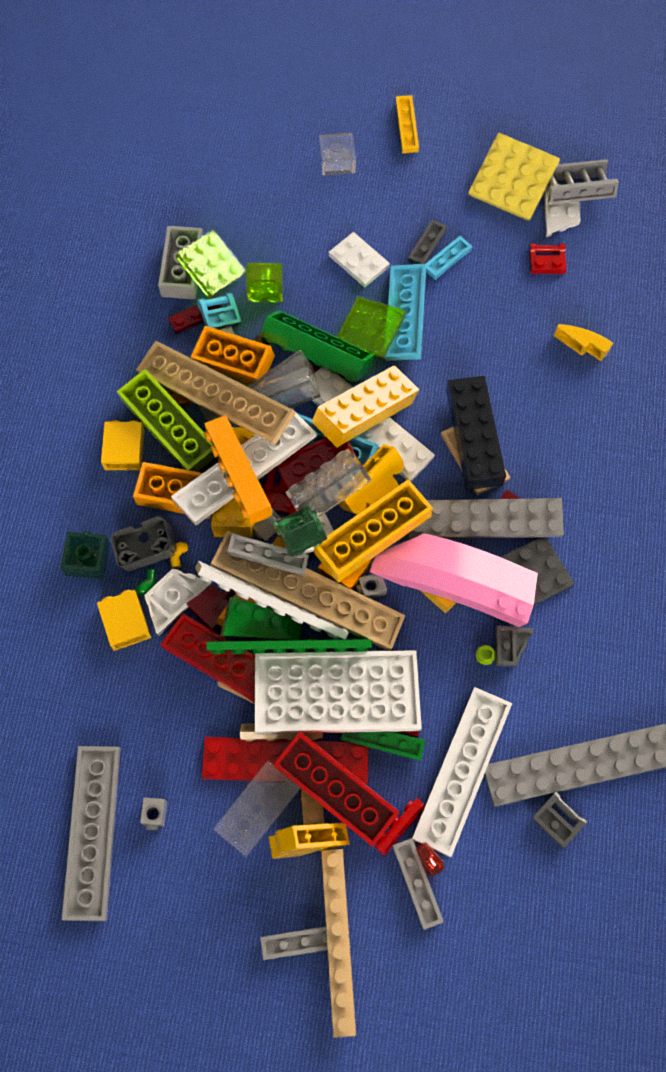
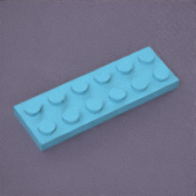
M426 264L391 266L384 353L385 361L421 359Z

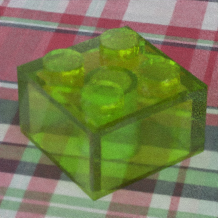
M247 263L246 287L248 301L283 302V263Z

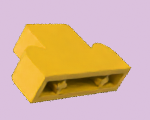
M383 444L333 496L343 510L359 514L399 486L393 475L399 474L403 470L404 461L396 448Z
M344 823L291 826L275 831V835L268 837L272 859L298 857L315 851L330 850L350 844L347 828Z

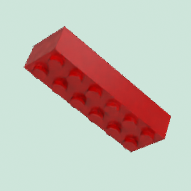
M299 731L273 764V766L372 847L375 846L400 813L394 806L301 731Z

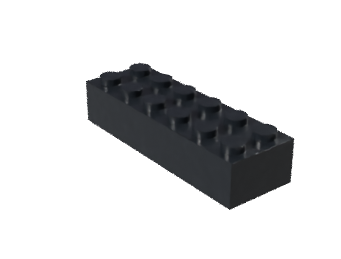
M485 376L448 380L446 393L466 490L503 486L506 472Z

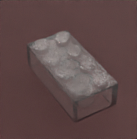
M349 449L339 452L329 462L322 464L315 472L308 474L298 484L292 485L285 493L306 524L309 525L372 481V479Z
M267 761L213 830L247 857L299 791L300 787L273 766L272 762Z

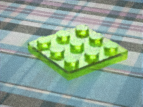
M214 230L180 250L175 255L208 298L247 272Z
M358 296L337 337L377 357L385 358L406 316V311Z

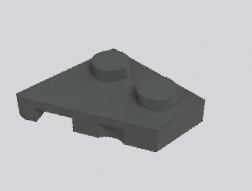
M497 625L495 627V666L516 667L534 630L532 628Z

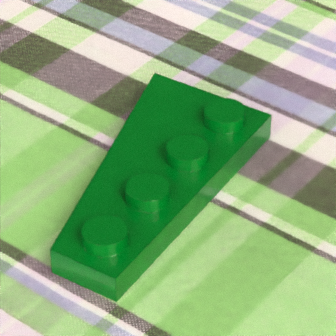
M230 597L220 636L299 640L302 624L292 620L290 616H282L273 610L236 597Z

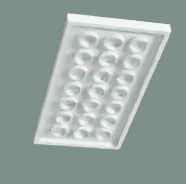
M416 651L255 654V734L299 733V731L302 733L421 731Z

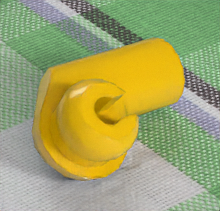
M176 543L177 551L174 552L173 557H170L172 569L181 568L180 556L188 551L187 543Z

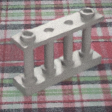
M608 159L558 165L549 182V205L615 198L619 182L617 179L608 180L606 177ZM599 177L600 181H591L590 178ZM573 179H582L583 182L574 183ZM565 180L567 184L558 185L556 181Z

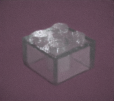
M353 132L319 135L322 175L356 173Z

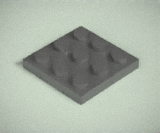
M546 537L538 538L501 556L505 560L538 573L534 605L573 587L575 584Z

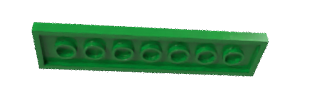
M372 639L207 642V650H212V654H225V650H232V654H245V650L252 649L253 654L265 653V649H273V653H286V649H294V653H306V649H314V653L326 652V648H334V652H347V648H354V652H367V648H372Z

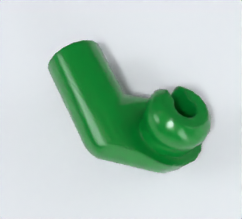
M146 570V580L135 587L138 595H145L156 585V570Z

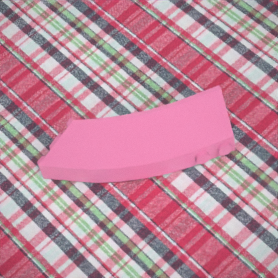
M422 534L382 551L374 557L369 571L401 586H407L449 599L517 627H521L529 621L534 605L538 574L488 552L429 534Z

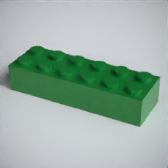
M283 311L266 316L260 334L261 337L265 338L266 342L276 343L281 346V349L295 352L298 357L309 359L317 366H324L331 373L341 374L345 376L346 380L351 382H357L368 374L375 356Z

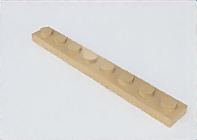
M343 849L321 850L333 1037L356 1036Z

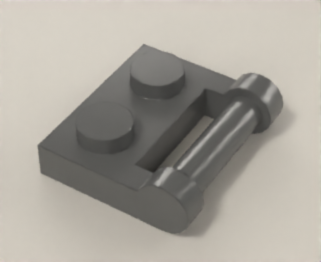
M556 791L531 819L564 849L588 821L584 817L581 818L569 807ZM553 804L558 806L575 823V826L572 827L551 806Z

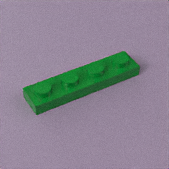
M394 731L342 732L341 736L343 741L420 761L426 741L425 739Z

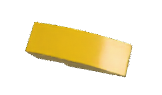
M559 324L554 333L557 339L581 356L587 351L599 361L604 359L613 345V342L597 333L571 325Z

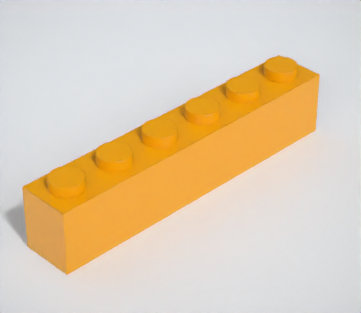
M224 415L204 423L206 431L203 432L207 442H211L213 445L211 450L214 457H218L220 460L218 465L221 472H226L227 474L225 479L229 488L233 487L235 491L232 494L236 503L240 502L242 505L240 511L243 518H248L252 525L273 516L271 505L227 416Z

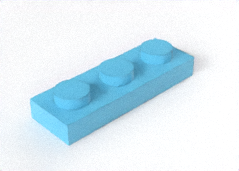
M459 236L426 263V273L436 280L472 250V245Z

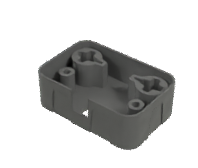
M161 516L140 522L143 527L135 529L129 526L111 535V543L116 563L119 567L132 572L174 556L177 548L170 524ZM143 533L149 534V540L146 543L140 542V536Z

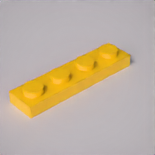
M412 95L396 96L395 102L402 153L419 152V143Z

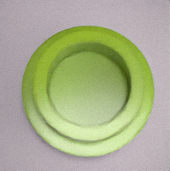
M482 645L477 649L475 656L480 664L489 665L495 660V651L488 645Z

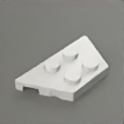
M548 184L544 192L546 237H550L554 232H562L569 227H575L581 221L579 202L549 205L550 184Z
M176 569L169 571L144 595L156 634L160 636L188 609L186 603L210 588L213 582L208 583L196 577V575L185 574Z

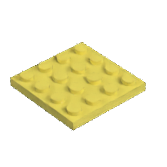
M498 132L468 195L530 221L560 162V158Z

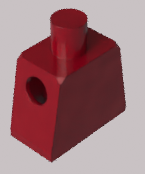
M211 586L186 604L188 609L207 628L217 632L221 626L216 622L228 605L230 597H233L236 593L233 589H230V591L223 589L219 592L214 586Z

